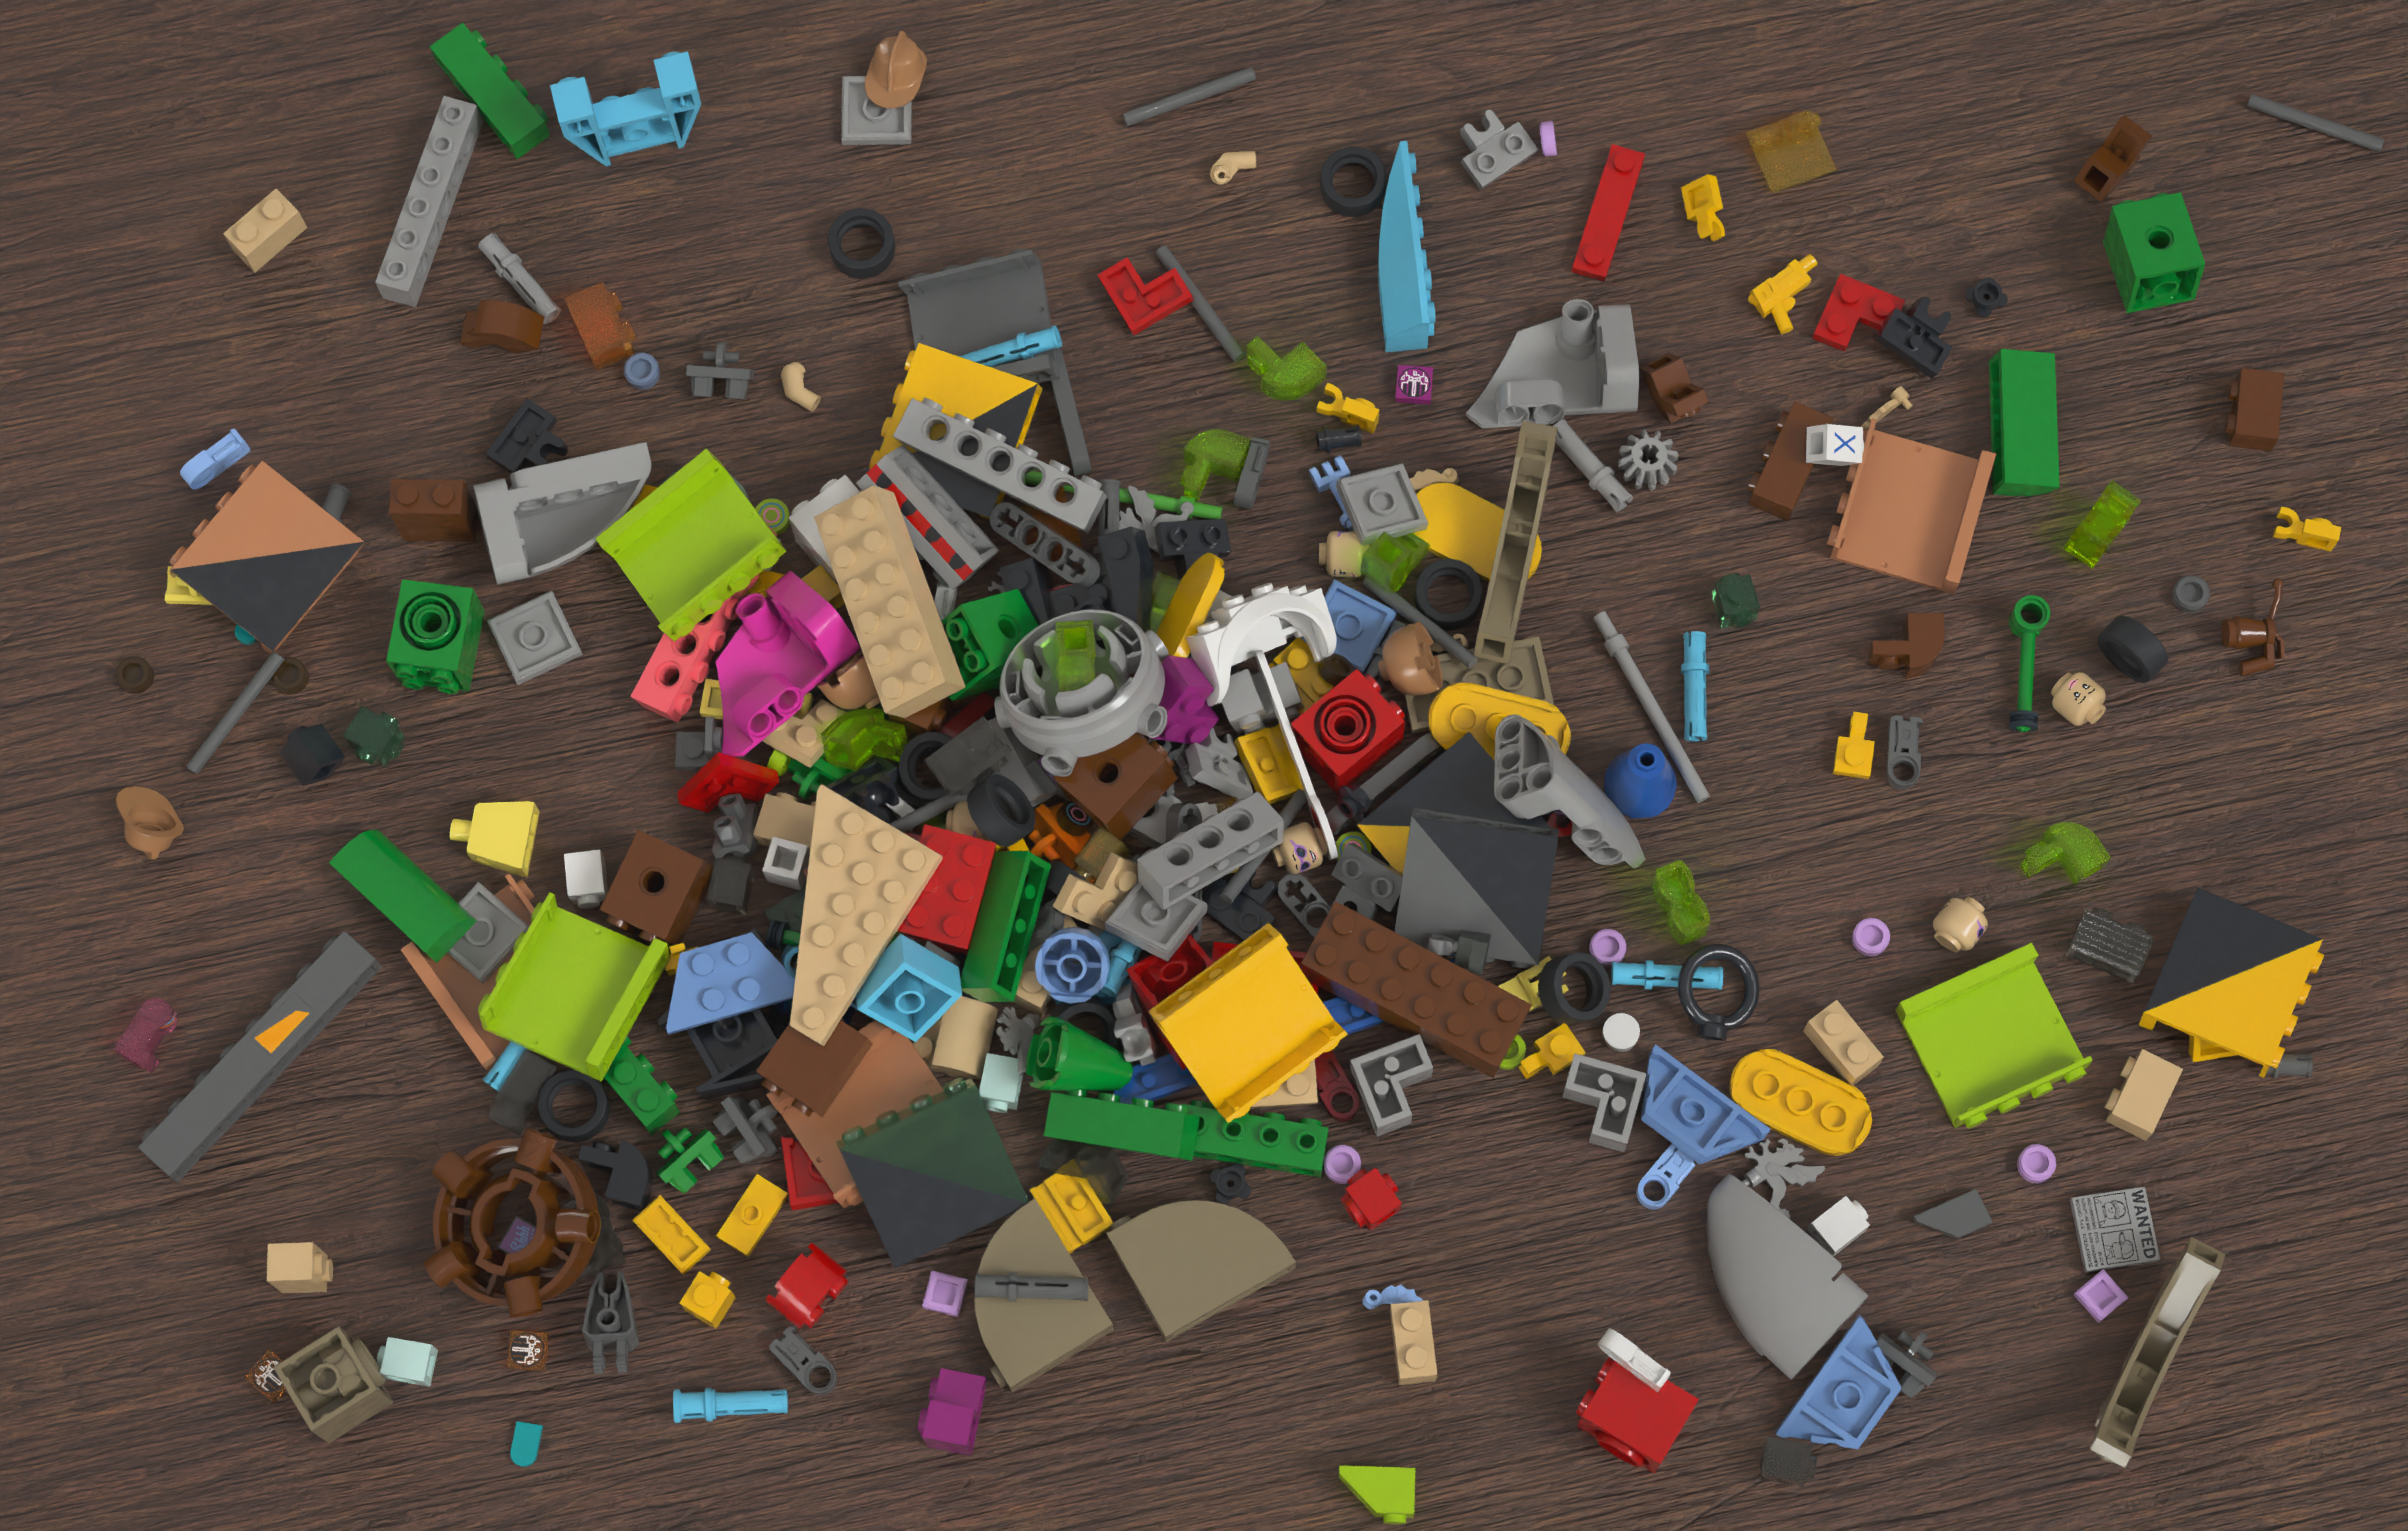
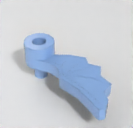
M1400 1284L1397 1287L1390 1285L1381 1294L1376 1290H1369L1362 1301L1367 1309H1375L1381 1304H1398L1423 1300L1416 1296L1413 1289H1406Z

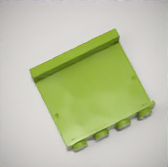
M707 448L595 538L602 549L616 560L661 623L658 625L660 630L673 641L689 634L698 622L707 615L718 611L724 601L734 593L745 589L755 576L764 569L772 567L778 561V558L786 552L785 548L723 464Z
M549 892L544 903L539 902L536 905L531 916L532 923L527 932H522L518 936L513 948L514 955L508 964L504 963L500 967L496 976L497 984L492 993H487L481 1000L478 1008L479 1017L484 1030L602 1082L670 960L668 944L654 938L651 945L647 946L557 907L555 894Z
M2032 943L1901 1001L1895 1010L1954 1128L1964 1124L1969 1129L1987 1120L1986 1114L1997 1109L2001 1114L2018 1107L2021 1104L2019 1099L2029 1094H2032L2034 1099L2041 1097L2054 1089L2052 1084L2062 1079H2065L2067 1084L2074 1082L2087 1074L2084 1069L2093 1061L2091 1056L2083 1058L2038 972L2034 964L2038 954Z

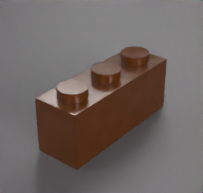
M1795 401L1790 412L1782 411L1775 430L1780 432L1777 441L1774 443L1769 440L1761 458L1762 461L1767 463L1762 473L1755 471L1747 491L1752 493L1749 505L1789 521L1814 466V463H1806L1807 427L1832 424L1833 417Z

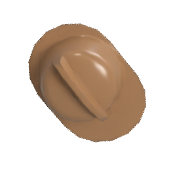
M900 31L898 36L887 37L878 44L865 78V91L868 98L875 105L883 108H899L912 101L919 91L926 70L927 58L924 52L918 48L914 41L906 37L904 31Z
M133 786L124 788L118 793L116 805L124 820V836L127 843L131 847L143 851L150 860H156L160 852L167 850L171 846L174 838L182 835L184 831L182 822L166 797L157 791L146 787Z

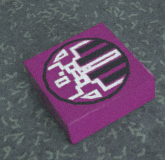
M1398 365L1395 402L1430 405L1433 367Z

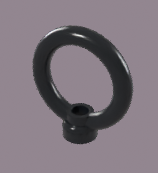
M1710 944L1697 949L1686 959L1678 977L1677 987L1680 1003L1688 1017L1699 1025L1697 1037L1726 1041L1727 1032L1745 1023L1757 1006L1760 992L1757 972L1747 956L1734 947L1725 944ZM1720 958L1731 962L1738 968L1744 980L1745 994L1739 1008L1728 1016L1705 1013L1698 1006L1693 995L1692 982L1694 975L1700 965L1710 959Z

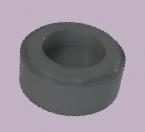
M2193 575L2182 577L2172 590L2174 605L2185 613H2196L2202 610L2210 597L2207 583L2200 577Z

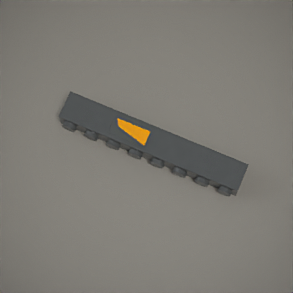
M345 931L339 937L335 935L326 942L322 948V955L314 963H307L298 972L296 977L298 980L288 990L283 989L273 998L271 1002L272 1007L262 1017L257 1016L248 1024L245 1029L246 1034L237 1044H230L223 1050L219 1057V1063L211 1071H204L195 1080L193 1085L195 1088L185 1098L180 1097L168 1109L169 1115L159 1125H153L144 1133L142 1137L143 1142L138 1148L175 1182L178 1183L382 968L379 962Z

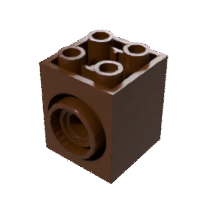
M1137 732L1108 750L1090 756L1079 757L1071 775L1065 777L1055 775L1053 777L1066 797L1118 843L1178 779L1172 770L1174 762L1168 757L1167 751L1154 740L1148 744V740Z
M638 830L600 910L609 914L607 922L632 934L638 928L642 930L639 937L651 943L656 938L667 944H680L716 872V868L694 855ZM665 879L664 887L659 892H656L657 884Z

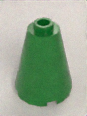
M1050 1016L1040 1023V1025L1045 1026L1040 1035L1034 1034L1030 1041L1026 1058V1075L1033 1076L1034 1082H1030L1031 1087L1040 1090L1118 1091L1124 1085H1127L1132 1078L1133 1066L1130 1062H1126L1124 1053L1062 1018Z

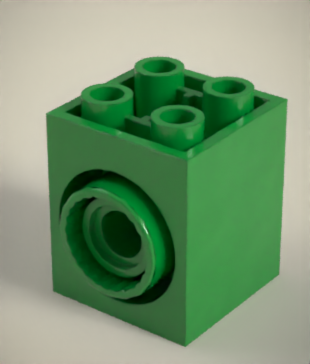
M2181 192L2174 194L2160 193L2149 199L2139 201L2125 200L2112 206L2103 244L2126 313L2195 300L2205 261Z
M402 579L386 659L387 664L397 680L402 683V686L415 690H421L423 686L437 687L438 691L447 694H458L459 690L470 692L485 612L473 588Z
M1018 589L961 604L941 620L965 684V688L949 696L951 700L956 701L999 688L1001 673L1010 653L1028 633L1038 627Z

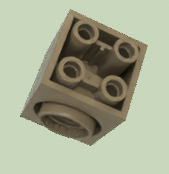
M340 1326L273 1367L311 1432L328 1443L336 1440L394 1403L383 1385L386 1382L385 1377L382 1373L380 1374V1368L367 1347L360 1339H354Z

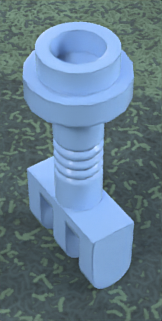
M1339 455L1334 458V463L1338 468L1337 471L1334 472L1330 463L1326 461L1321 464L1325 474L1324 477L1321 478L1316 467L1309 469L1308 472L1319 493L1331 489L1344 513L1339 521L1343 528L1354 531L1335 486L1338 479L1351 476L1345 461Z

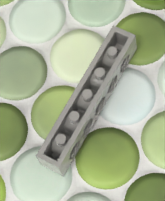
M443 96L375 282L383 299L412 307L417 306L483 124V119L476 104Z
M924 397L922 403L913 398L911 399L893 435L898 442L1089 534L1107 498V495L1100 490L1101 483L1085 475H1082L1079 480L1068 474L1070 468L1051 459L1049 464H1046L1036 459L1038 452L1022 444H1019L1017 449L1005 444L1006 437L994 430L987 428L986 432L983 433L972 428L975 423L974 421L959 413H955L952 418L941 412L943 409L942 405ZM936 424H945L947 427L945 437L938 441L931 440L930 431L932 427ZM969 439L977 440L979 443L977 452L972 456L962 455L961 448L963 443ZM999 455H1008L1011 460L1010 466L1005 471H995L993 469L995 458ZM1032 470L1041 471V483L1036 487H1027L1025 485L1027 473ZM1063 486H1072L1074 488L1072 500L1067 503L1058 502L1056 498L1057 491Z

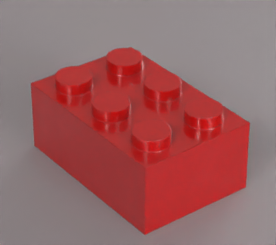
M925 824L920 843L940 854L943 860L897 930L896 935L898 937L902 934L912 941H929L939 948L967 955L995 856L996 843Z

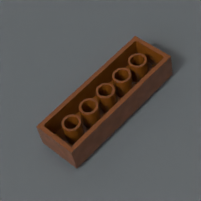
M1336 901L1300 965V969L1308 981L1412 1036L1420 1034L1423 1042L1493 1079L1532 1004Z

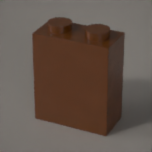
M391 479L389 514L405 541L475 542L477 506L463 480Z
M841 1020L824 1047L793 1029L789 1023L756 1072L764 1078L761 1083L763 1087L778 1097L782 1092L791 1096L794 1099L791 1105L801 1113L810 1117L814 1112L823 1117L873 1044L866 1036Z

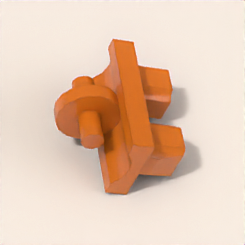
M1043 803L1034 811L1036 824L1029 838L1036 845L1031 850V853L1039 858L1045 855L1050 862L1056 859L1072 870L1078 868L1083 855L1091 848L1094 839L1088 832L1083 836H1073L1060 827L1056 814L1063 803H1058L1049 808Z

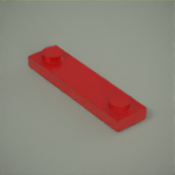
M1612 144L1572 266L1573 273L1605 282L1645 159V153Z

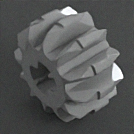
M1644 429L1640 433V439L1630 435L1627 438L1628 445L1620 447L1619 454L1623 458L1618 461V468L1626 470L1623 476L1625 481L1636 479L1635 488L1637 490L1642 487L1644 482L1653 491L1656 488L1657 481L1665 486L1669 483L1668 475L1676 474L1677 466L1674 462L1678 460V452L1670 450L1673 445L1671 439L1663 442L1660 441V431H1656L1652 438L1648 436V432ZM1646 456V460L1652 457L1654 463L1650 464V460H1648L1646 464L1642 461V457Z

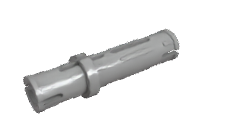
M491 233L483 238L478 248L496 267L495 271L498 276L506 278L532 310L544 316L543 324H548L556 319L561 313L560 307L551 300L521 265V258L517 254H512L496 233Z
M1565 419L1557 422L1553 426L1558 428L1556 444L1590 481L1588 485L1591 489L1598 490L1615 512L1624 509L1627 506L1625 501L1630 503L1633 496L1613 476L1615 474L1614 470L1610 466L1605 467L1567 424Z

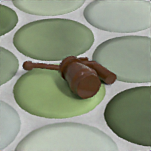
M2280 578L2274 579L2272 587L2275 588V597L2268 618L2256 620L2235 616L2232 619L2223 620L2222 642L2224 647L2239 650L2263 644V656L2240 662V676L2273 668L2275 664V641L2277 642V659L2285 658L2284 639L2277 633L2274 622L2282 596L2281 588H2284L2283 581Z

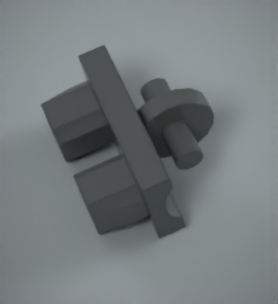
M719 341L716 351L704 350L703 360L716 362V367L687 365L686 376H691L693 396L713 397L714 378H726L725 398L746 399L749 380H754L755 370L726 368L727 363H739L740 354L727 352V343Z
M739 793L721 797L718 805L721 810L720 818L715 821L713 827L716 836L712 852L715 858H722L729 852L736 858L752 855L756 851L758 843L753 835L759 813L756 803L745 804Z
M729 1096L721 1102L724 1109L713 1119V1123L724 1136L731 1135L737 1129L740 1131L744 1139L732 1147L733 1153L740 1163H750L759 1157H771L779 1151L769 1135L777 1130L771 1120L778 1113L773 1104L763 1108L758 1099H754L748 1104L744 1096L736 1099Z
M1903 1330L1897 1340L1909 1348L1906 1350L1882 1333L1877 1339V1343L1890 1367L1895 1362L1906 1370L1899 1383L1902 1388L1901 1391L1910 1398H1913L1925 1385L1929 1387L1938 1374L1914 1356L1916 1353L1927 1362L1932 1357L1934 1352L1922 1344L1928 1335L1921 1331L1917 1338L1914 1339Z

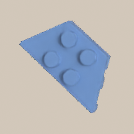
M752 932L682 952L679 956L666 1025L667 1034L670 1035L793 999L795 979L788 975L784 966Z
M1655 1044L1648 1055L1641 1120L1700 1164L1764 1140L1771 1130L1659 1046Z
M1858 1314L1778 1426L1775 1431L1776 1435L1782 1438L1793 1437L1810 1440V1442L1832 1443L1838 1444L1840 1447L1859 1449L1902 1388L1861 1315Z

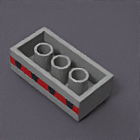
M905 445L886 454L856 482L861 488L860 492L873 485L894 492L918 558L921 560L925 559L933 567V575L946 587L950 586L954 590L970 579L1000 551Z

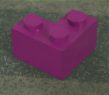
M1168 655L1162 662L1165 674V687L1159 706L1164 707L1167 711V723L1163 732L1158 737L1151 739L1188 744L1196 742L1200 744L1207 738L1210 730L1219 720L1211 706L1208 707L1206 701L1214 688L1194 659Z
M941 1368L939 1378H932L928 1399H931L928 1409L922 1408L918 1422V1431H921L920 1436H922L927 1447L972 1456L987 1386L985 1377Z

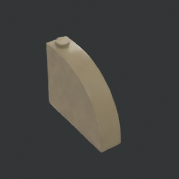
M1036 1199L1018 1209L998 1229L987 1246L977 1274L1009 1275L1010 1272H1017V1276L1084 1278ZM1089 1285L1088 1301L1016 1298V1302H1009L1008 1298H975V1312L979 1331L984 1345L995 1364L989 1370L1000 1388L1007 1385L1012 1393L1114 1331L1111 1320Z
M1179 1201L1153 1208L1133 1219L1128 1215L1114 1222L1110 1226L1112 1231L1107 1233L1110 1245L1166 1342L1296 1269V1262L1284 1243L1265 1224L1237 1208L1211 1201Z

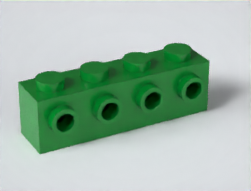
M461 23L429 46L437 64L470 103L477 105L481 117L516 159H519L550 136L546 125L549 118L538 104L532 106L526 99L529 95L518 79L514 81L509 79L505 74L508 72L506 65L497 54L492 57L485 50L488 45L476 29L470 32L465 24Z
M1029 851L995 852L960 979L962 991L981 1002H1014L1051 867V864Z
M627 1036L605 1074L604 1080L652 1136L680 1113L673 1102L678 1096L665 1080L660 1084L656 1082L651 1076V1073L655 1070L642 1053L635 1057L628 1048L632 1041Z
M1065 1090V1094L1051 1092L1044 1136L1193 1161L1200 1117L1187 1114L1188 1106L1166 1103L1165 1110L1153 1108L1154 1101L1132 1098L1131 1104L1120 1103L1121 1096L1099 1092L1098 1099L1087 1098L1088 1091Z
M1191 1101L1190 1105L1182 1104L1183 1106H1188L1187 1114L1200 1117L1193 1157L1232 1164L1239 1163L1245 1166L1321 1178L1328 1138V1127H1322L1321 1121L1301 1118L1300 1123L1285 1121V1116L1278 1113L1265 1112L1263 1117L1249 1115L1248 1111L1244 1116L1233 1119L1228 1123L1216 1109H1212L1213 1105L1211 1103Z

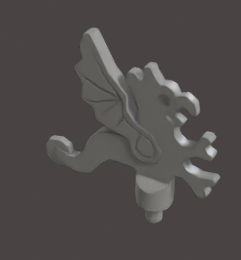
M1129 485L1128 490L1133 498L1136 514L1141 517L1142 523L1136 519L1132 508H1127V513L1120 510L1119 530L1130 526L1145 530L1149 548L1159 553L1154 527L1158 522L1188 520V516L1194 511V505L1186 501L1181 505V511L1183 512L1181 515L1161 514L1155 519L1157 510L1153 507L1154 500L1148 498L1145 490L1139 491L1136 487Z
M1005 1007L1003 1009L1004 1013L999 1016L997 1022L1004 1023L1008 1028L1002 1030V1027H999L996 1032L1001 1037L1000 1040L1004 1044V1050L1007 1051L1009 1049L1012 1055L1017 1053L1018 1073L1021 1075L1026 1072L1027 1052L1034 1035L1032 1031L1039 1025V1015L1030 1013L1022 1020H1019L1016 1017L1014 1007Z
M1782 1138L1778 1140V1143L1783 1145L1782 1148L1777 1147L1776 1152L1771 1153L1768 1150L1770 1141L1766 1139L1765 1143H1759L1763 1152L1762 1156H1758L1752 1146L1748 1149L1749 1153H1745L1744 1157L1755 1160L1757 1166L1745 1173V1179L1741 1182L1753 1188L1765 1180L1773 1190L1770 1204L1790 1219L1789 1211L1786 1209L1780 1210L1779 1208L1780 1201L1786 1191L1785 1182L1791 1186L1797 1184L1800 1187L1806 1183H1814L1816 1177L1822 1174L1825 1167H1807L1797 1164L1791 1168L1784 1167L1789 1163L1802 1162L1804 1157L1799 1156V1154L1804 1151L1803 1148H1795L1793 1144H1788V1141Z

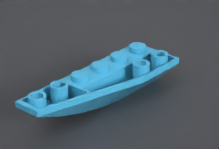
M1400 141L1390 172L1380 229L1378 288L1385 352L1427 349L1428 336H1434L1435 307L1434 302H1431L1430 290H1432L1431 271L1427 269L1426 251L1421 250L1420 238H1423L1422 217H1417L1416 206H1420L1418 185H1413L1412 174H1416L1415 153L1408 152L1407 141Z

